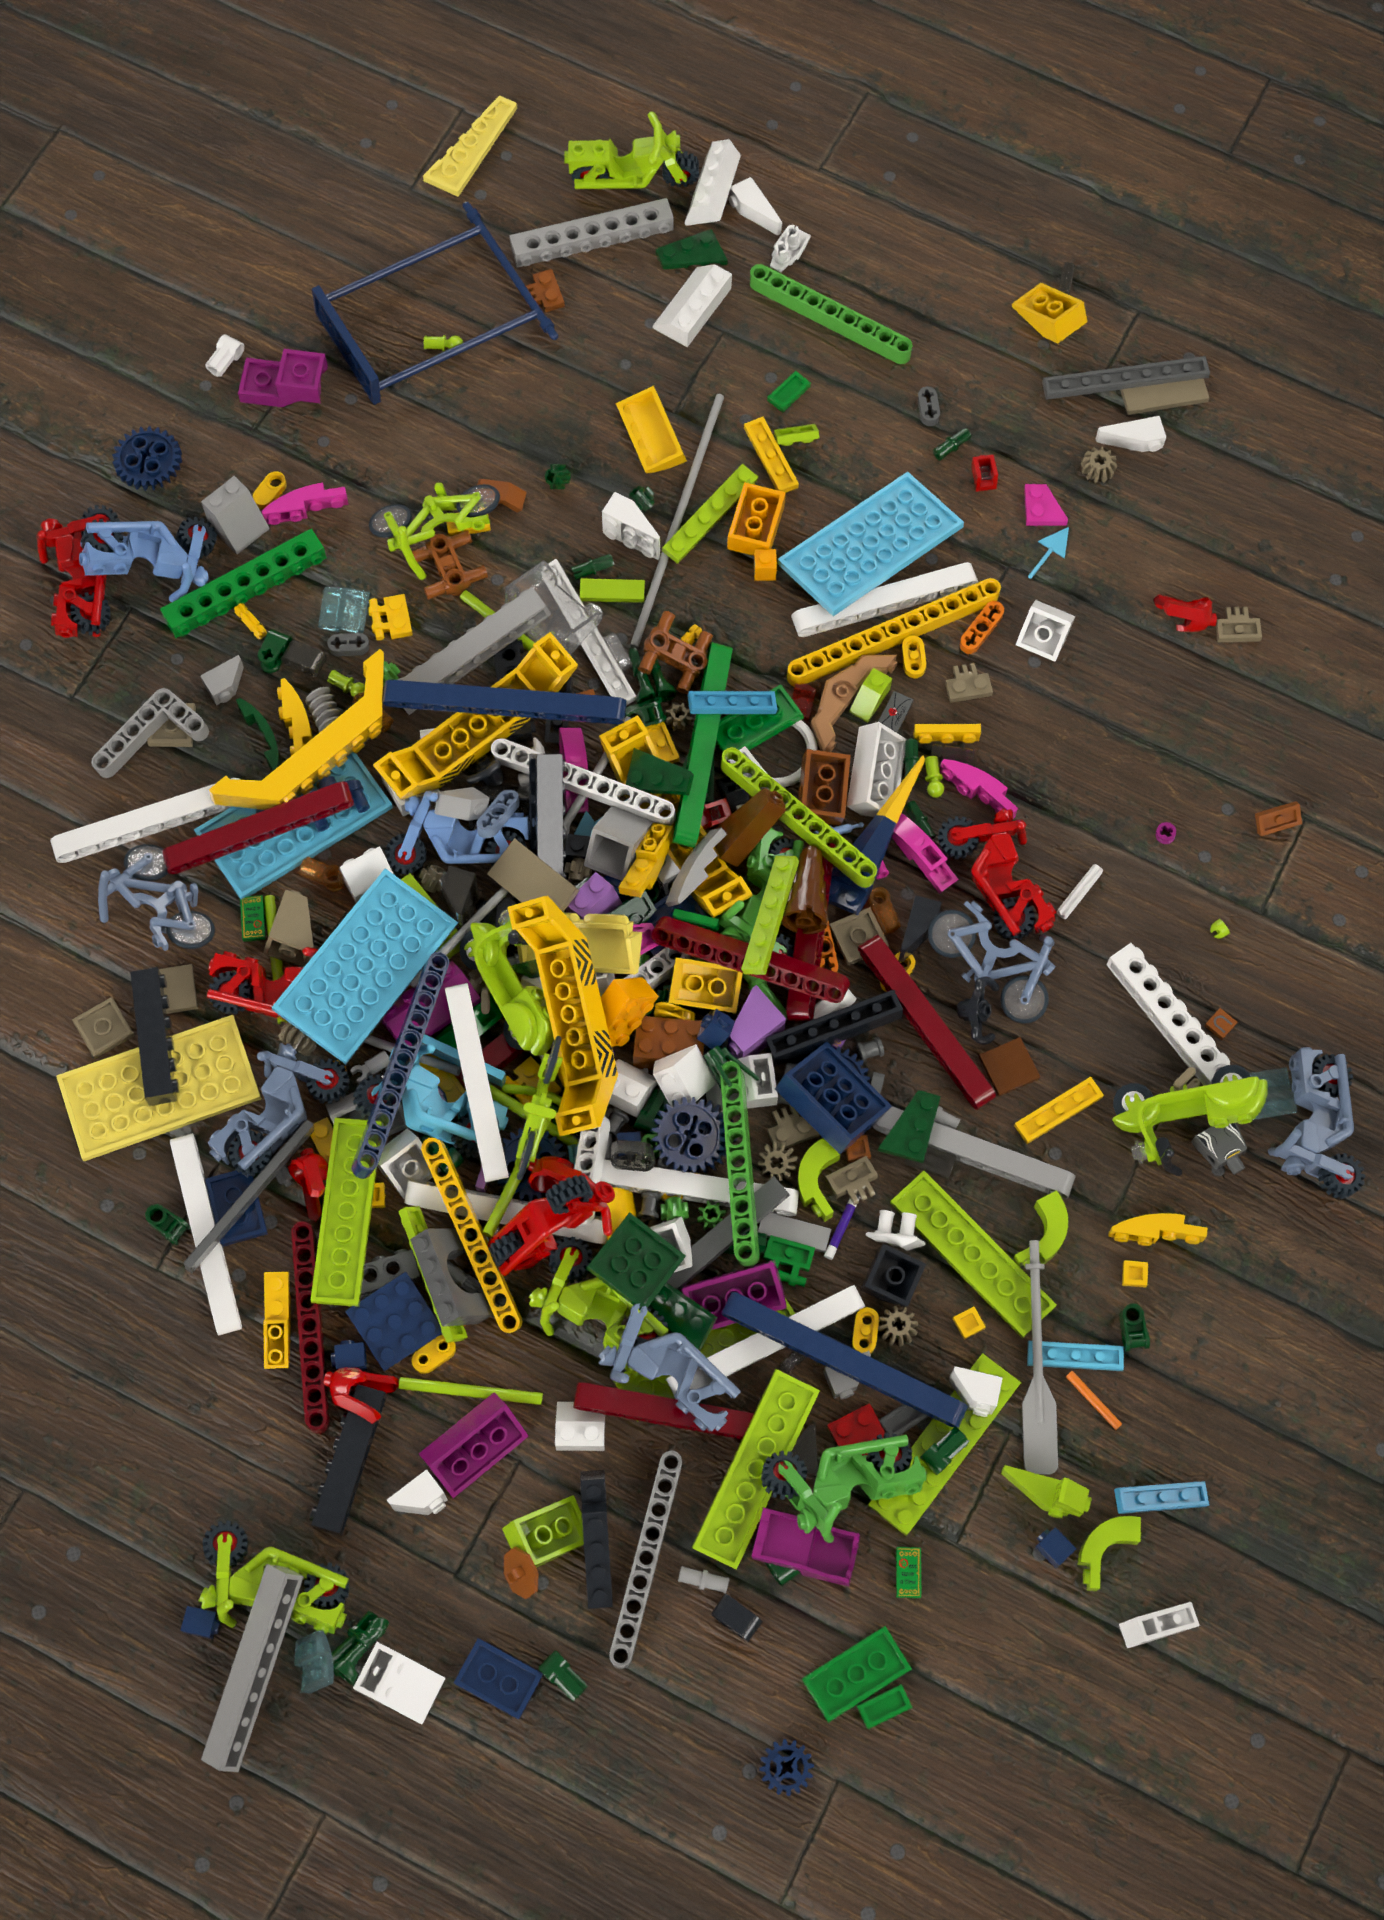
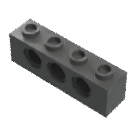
M401 1249L394 1252L392 1256L386 1258L385 1256H377L371 1259V1262L364 1265L360 1300L405 1271L414 1284L422 1282L413 1250ZM396 1265L400 1267L397 1274H388V1269L391 1266ZM374 1272L377 1274L374 1281H365L368 1273ZM329 1305L330 1309H333V1308L342 1306V1305Z

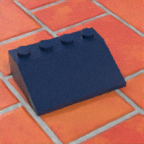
M828 1042L824 1043L788 1071L775 1088L839 1154H842L892 1107Z

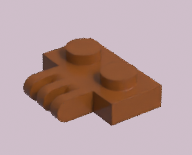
M550 269L532 274L534 283L526 285L537 304H542L545 312L565 307L553 270Z

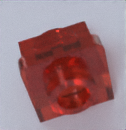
M795 684L792 700L803 713V720L809 721L816 689L808 684Z

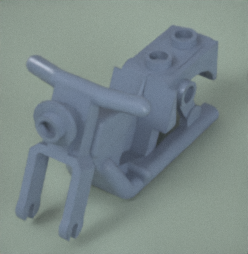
M640 1303L632 1306L618 1349L615 1345L612 1348L607 1346L598 1355L601 1358L598 1363L606 1366L613 1365L610 1378L617 1383L625 1384L629 1381V1376L621 1372L626 1364L629 1368L650 1380L661 1375L674 1377L678 1383L674 1396L678 1400L676 1406L685 1414L690 1412L696 1418L693 1422L702 1431L706 1428L709 1431H713L714 1428L718 1431L727 1422L725 1417L728 1412L721 1411L713 1414L704 1410L698 1403L702 1399L724 1393L730 1398H736L741 1391L681 1333H670L633 1347L644 1316L647 1314V1307L642 1306L640 1313H638ZM697 1367L713 1380L710 1385L698 1389H689L694 1380Z

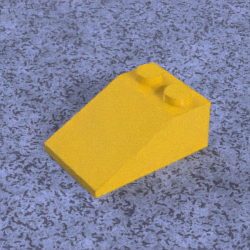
M1043 283L1038 284L1012 303V307L1044 338L1057 344L1087 323L1084 301Z
M675 957L668 1003L736 1013L743 973L712 962Z

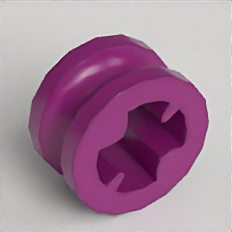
M1168 822L1161 823L1156 830V839L1162 844H1170L1174 841L1176 836L1175 826ZM1163 829H1165L1166 832L1170 831L1169 837H1167L1166 835H1161Z

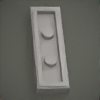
M770 1212L761 1220L758 1233H765L768 1238L772 1235L815 1247L816 1251L825 1253L831 1229Z

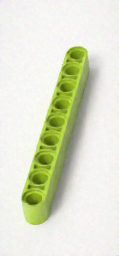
M731 747L724 750L721 759V770L752 797L761 791V787H766L772 792L777 791L784 799L783 801L786 803V811L779 820L810 846H816L822 852L823 857L858 886L867 888L874 883L877 867L870 859L738 749ZM731 759L736 761V763H728L727 760ZM749 773L752 777H745L743 774ZM794 815H799V816H801L803 819L798 820V819H795L793 816H794ZM811 829H816V830H818L820 833L814 834V833H812L810 830H811ZM833 843V844H835L837 847H836V848H830V847L827 846V844ZM844 858H851L853 862H847ZM861 872H868L871 876H863Z

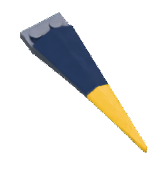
M924 755L917 761L853 844L855 848L876 865V877L905 803L925 762ZM844 858L847 862H853L851 858ZM835 867L832 871L828 903L858 915L869 899L874 883L870 887L862 888ZM861 872L863 876H871L868 872Z

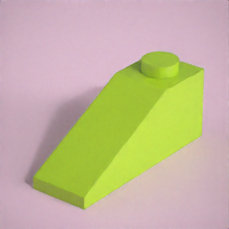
M1007 1465L1002 1468L1001 1474L1042 1510L1048 1511L1049 1516L1063 1518V1516L1068 1515V1513L1051 1509L1057 1485L1061 1480Z

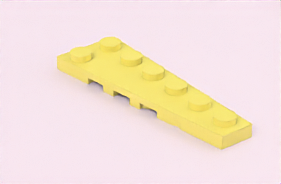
M498 96L482 113L481 117L477 118L472 124V128L466 134L463 133L459 137V141L454 147L451 146L446 151L447 154L441 160L438 159L424 174V182L459 197L517 110V103Z

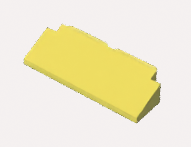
M564 913L587 938L596 973L637 974L639 972L642 932H633L634 921H629L626 915L587 914L584 916V919H580L576 913ZM530 945L517 946L520 968L538 969L535 952Z

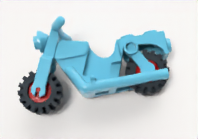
M432 1044L421 1045L402 1095L404 1118L407 1127L452 1144L455 1149L459 1147V1153L466 1152V1157H470L472 1154L473 1158L478 1157L480 1154L467 1092L465 1091L458 1100L452 1103L446 1102L441 1098L438 1092L439 1077L419 1065V1059L422 1055L433 1053L435 1046ZM393 1047V1049H392V1051H391L389 1060H390L391 1055H392V1053H393L394 1047ZM397 1060L399 1064L405 1066L403 1061ZM376 1074L374 1078L372 1075L368 1076L367 1079L364 1078L353 1094V1097H355L353 1104H357L356 1111L361 1110L362 1113L360 1115L362 1117L368 1115L367 1119H369L383 1078L380 1079V1075ZM390 1080L393 1085L398 1084L396 1081ZM383 1100L386 1105L391 1106L389 1101ZM493 1101L499 1131L504 1130L508 1122V1117H506L508 1108L502 1106L497 1101ZM458 1113L459 1120L456 1123L451 1122Z

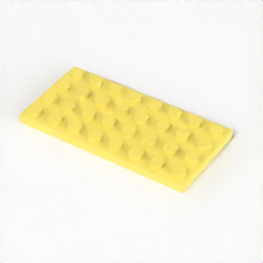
M230 1015L172 1035L175 1050H172L171 1054L172 1058L176 1059L177 1064L174 1079H178L180 1092L176 1093L177 1101L153 1106H149L144 1096L139 1047L57 1075L82 1160L87 1161L261 1100L262 1098L234 1016Z

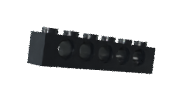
M517 638L494 655L497 682L514 670L522 661L520 658V653H524L522 640ZM508 656L514 657V659L511 661L505 660V658ZM534 719L528 721L507 737L506 740L514 743L533 741L532 733H536Z

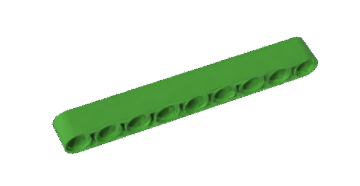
M757 264L751 268L750 287L754 291L895 363L906 364L910 361L912 342L907 337L765 265Z
M729 1061L724 1063L722 1068L727 1076L733 1071L737 1072L734 1078H729L732 1086L728 1087L721 1075L720 1080L733 1245L737 1260L742 1266L750 1268L759 1261V1244L745 1076L737 1063ZM739 1093L736 1100H729L732 1094ZM736 1115H740V1116H741V1118H740V1120H739L738 1122H735V1123H732V1122H731V1119H732L734 1116H736ZM738 1137L743 1138L740 1144L733 1145L734 1139ZM738 1160H745L741 1167H734ZM740 1182H746L744 1189H736ZM747 1204L748 1209L743 1213H739V1207ZM750 1227L747 1235H740V1231L743 1228ZM752 1250V1254L749 1258H742V1254L744 1251Z

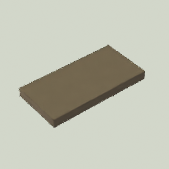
M1204 378L1121 389L1127 415L1209 401Z
M515 838L487 874L520 902L549 896L562 912H564L580 891Z

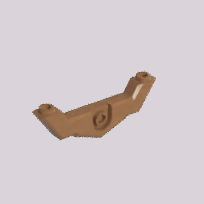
M861 655L854 666H849L826 681L818 713L811 720V728L820 751L832 752L835 748L836 734L832 726L857 695L872 669L875 668L884 674L892 673L898 664L896 662L897 655Z

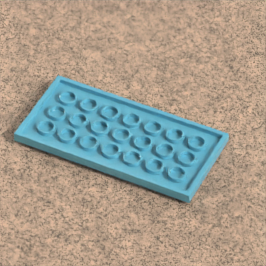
M906 472L778 558V565L832 616H835L962 529L964 521L909 472Z
M352 752L347 756L348 760L342 766H335L330 771L331 774L329 776L335 777L337 782L359 780L364 788L363 793L370 808L363 813H359L355 805H353L349 809L326 817L330 827L323 832H318L312 822L215 859V863L240 899L253 895L393 808L392 803L356 753ZM318 781L313 785L314 788L311 792L318 790L316 786ZM230 807L197 827L194 831L198 836L264 810Z
M385 868L274 1003L272 1010L341 1062L347 1064L424 967L431 954L439 949L454 930L458 922Z

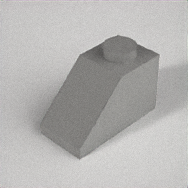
M239 655L200 676L204 687L216 705L228 702L236 695L244 669Z
M474 787L438 792L434 813L467 821L476 820L487 810L490 797Z
M869 1351L863 1353L869 1357L871 1356ZM824 1368L823 1373L833 1398L840 1397L842 1400L854 1395L853 1391L857 1389L859 1382L833 1369Z

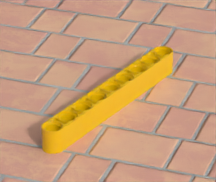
M428 1138L421 1147L423 1156L495 1319L502 1331L506 1333L516 1332L522 1326V1317L507 1283L489 1251L487 1238L482 1234L483 1229L448 1150L440 1139ZM433 1142L439 1145V1151L435 1155H431L428 1151L429 1145ZM445 1163L449 1171L446 1176L441 1177L438 1174V1167ZM451 1185H455L458 1188V1195L451 1199L447 1194V1189ZM464 1206L468 1211V1216L464 1220H460L457 1217V1210ZM470 1228H474L478 1234L473 1242H470L466 1237V1233ZM479 1250H484L487 1253V1259L484 1263H479L476 1260V1253ZM490 1271L494 1272L497 1277L493 1285L487 1284L485 1280L486 1274ZM499 1293L504 1294L506 1297V1304L503 1307H499L495 1303V1297ZM508 1315H512L516 1319V1325L512 1329L506 1327L504 1322Z

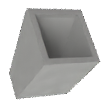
M235 476L201 501L207 521L211 523L210 528L214 526L217 535L236 554H239L269 530V526L249 490Z
M611 806L592 829L584 866L622 881L636 860L635 851L653 824V821Z

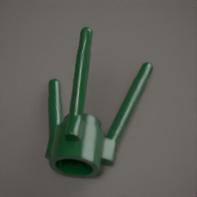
M718 1045L704 1055L707 1060L706 1063L710 1067L720 1090V1075L728 1087L732 1086L728 1076L721 1067L727 1062L725 1057L737 1063L743 1071L756 1081L760 1079L752 1070L734 1057L726 1047L721 1049Z

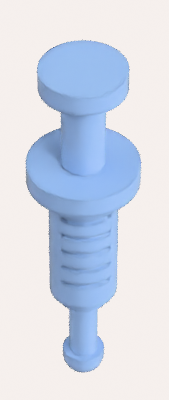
M860 822L855 825L845 824L837 827L830 825V827L842 835L851 832L852 829L862 828L864 823Z

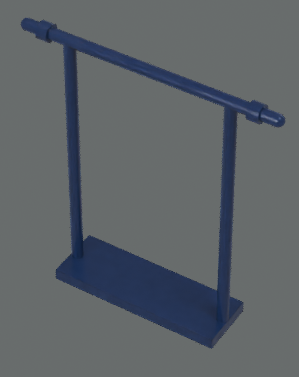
M468 201L463 203V208L467 213L466 216L469 221L474 223L476 227L326 295L319 285L312 288L315 314L373 405L381 402L380 390L537 318L539 320L540 327L544 333H548L552 340L558 339L553 322L545 316L480 219L481 215L477 209L473 208ZM481 234L532 311L379 381L378 376L330 302Z

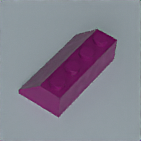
M453 961L449 962L425 1031L427 1036L433 1035L452 1022L445 992L446 987L468 983L472 1006L474 1007L481 1002L478 993ZM416 986L405 991L381 1020L387 1031L396 1041ZM419 1002L420 1005L426 1007L423 1002ZM412 1021L414 1025L419 1026L417 1022ZM404 1040L407 1045L412 1046L411 1042Z
M775 1260L693 1283L682 1288L684 1295L718 1317L712 1330L736 1323L721 1314L731 1292L739 1293L774 1311L787 1308Z
M494 1392L422 1450L419 1456L452 1498H454L529 1436L508 1406Z

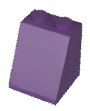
M595 872L579 889L580 891L566 908V913H576L580 919H584V916L587 914H607L621 905L622 901L614 887Z
M757 985L752 988L728 1037V1050L737 1059L757 1055L766 1048V1037L785 1030L786 1018Z

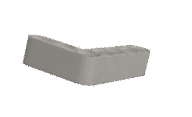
M166 688L157 690L93 756L92 766L100 776L104 778L112 777L168 719L195 741L206 739L209 734V728L203 719L175 694ZM165 699H170L168 703L162 704ZM185 712L184 716L177 718L179 713ZM154 714V717L151 720H147V717L149 715ZM201 725L197 731H193L195 726ZM139 730L137 735L131 736L134 731ZM124 746L120 752H116L118 747ZM104 762H108L106 767L101 768Z

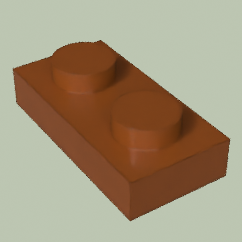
M1296 801L1255 813L1257 833L1260 836L1302 824L1300 804Z

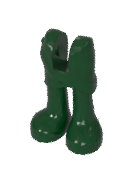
M629 649V661L634 676H637L640 690L636 696L638 704L656 697V694L647 674L638 670L641 659L637 649ZM657 658L651 674L655 683L657 697H661L662 702H668L673 700L677 693L673 685L665 680Z
M368 1611L356 1626L348 1629V1638L333 1652L326 1655L322 1661L323 1666L335 1676H341L345 1681L354 1686L359 1677L355 1669L357 1662L385 1634L389 1621Z

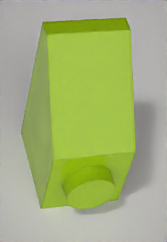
M873 668L863 682L849 712L868 723L890 691L892 678Z
M1063 1478L1057 1485L1051 1509L1080 1517L1084 1511L1088 1512L1091 1497H1088L1089 1489L1068 1478Z

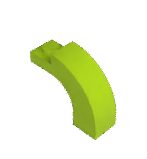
M822 1138L808 1149L801 1161L797 1178V1189L803 1206L806 1207L813 1203L811 1208L818 1218L821 1217L825 1222L832 1218L834 1211L819 1189L818 1177L825 1168L839 1161L840 1154Z
M1057 1190L1037 1200L1034 1205L1044 1226V1235L1039 1241V1260L1041 1264H1046L1056 1255L1065 1240L1068 1230L1067 1209ZM1030 1247L1014 1256L1013 1261L1019 1267L1022 1265L1025 1267V1264H1030Z
M1121 1516L1112 1518L1099 1525L1088 1535L1080 1549L1077 1564L1087 1566V1569L1083 1570V1584H1087V1591H1097L1100 1589L1101 1558L1107 1547L1114 1544L1137 1545L1141 1541V1517Z

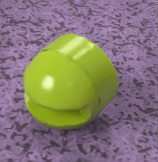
M1218 919L1211 925L1210 932L1216 931L1217 933L1213 937L1217 939L1224 938L1230 934L1229 929L1221 919Z

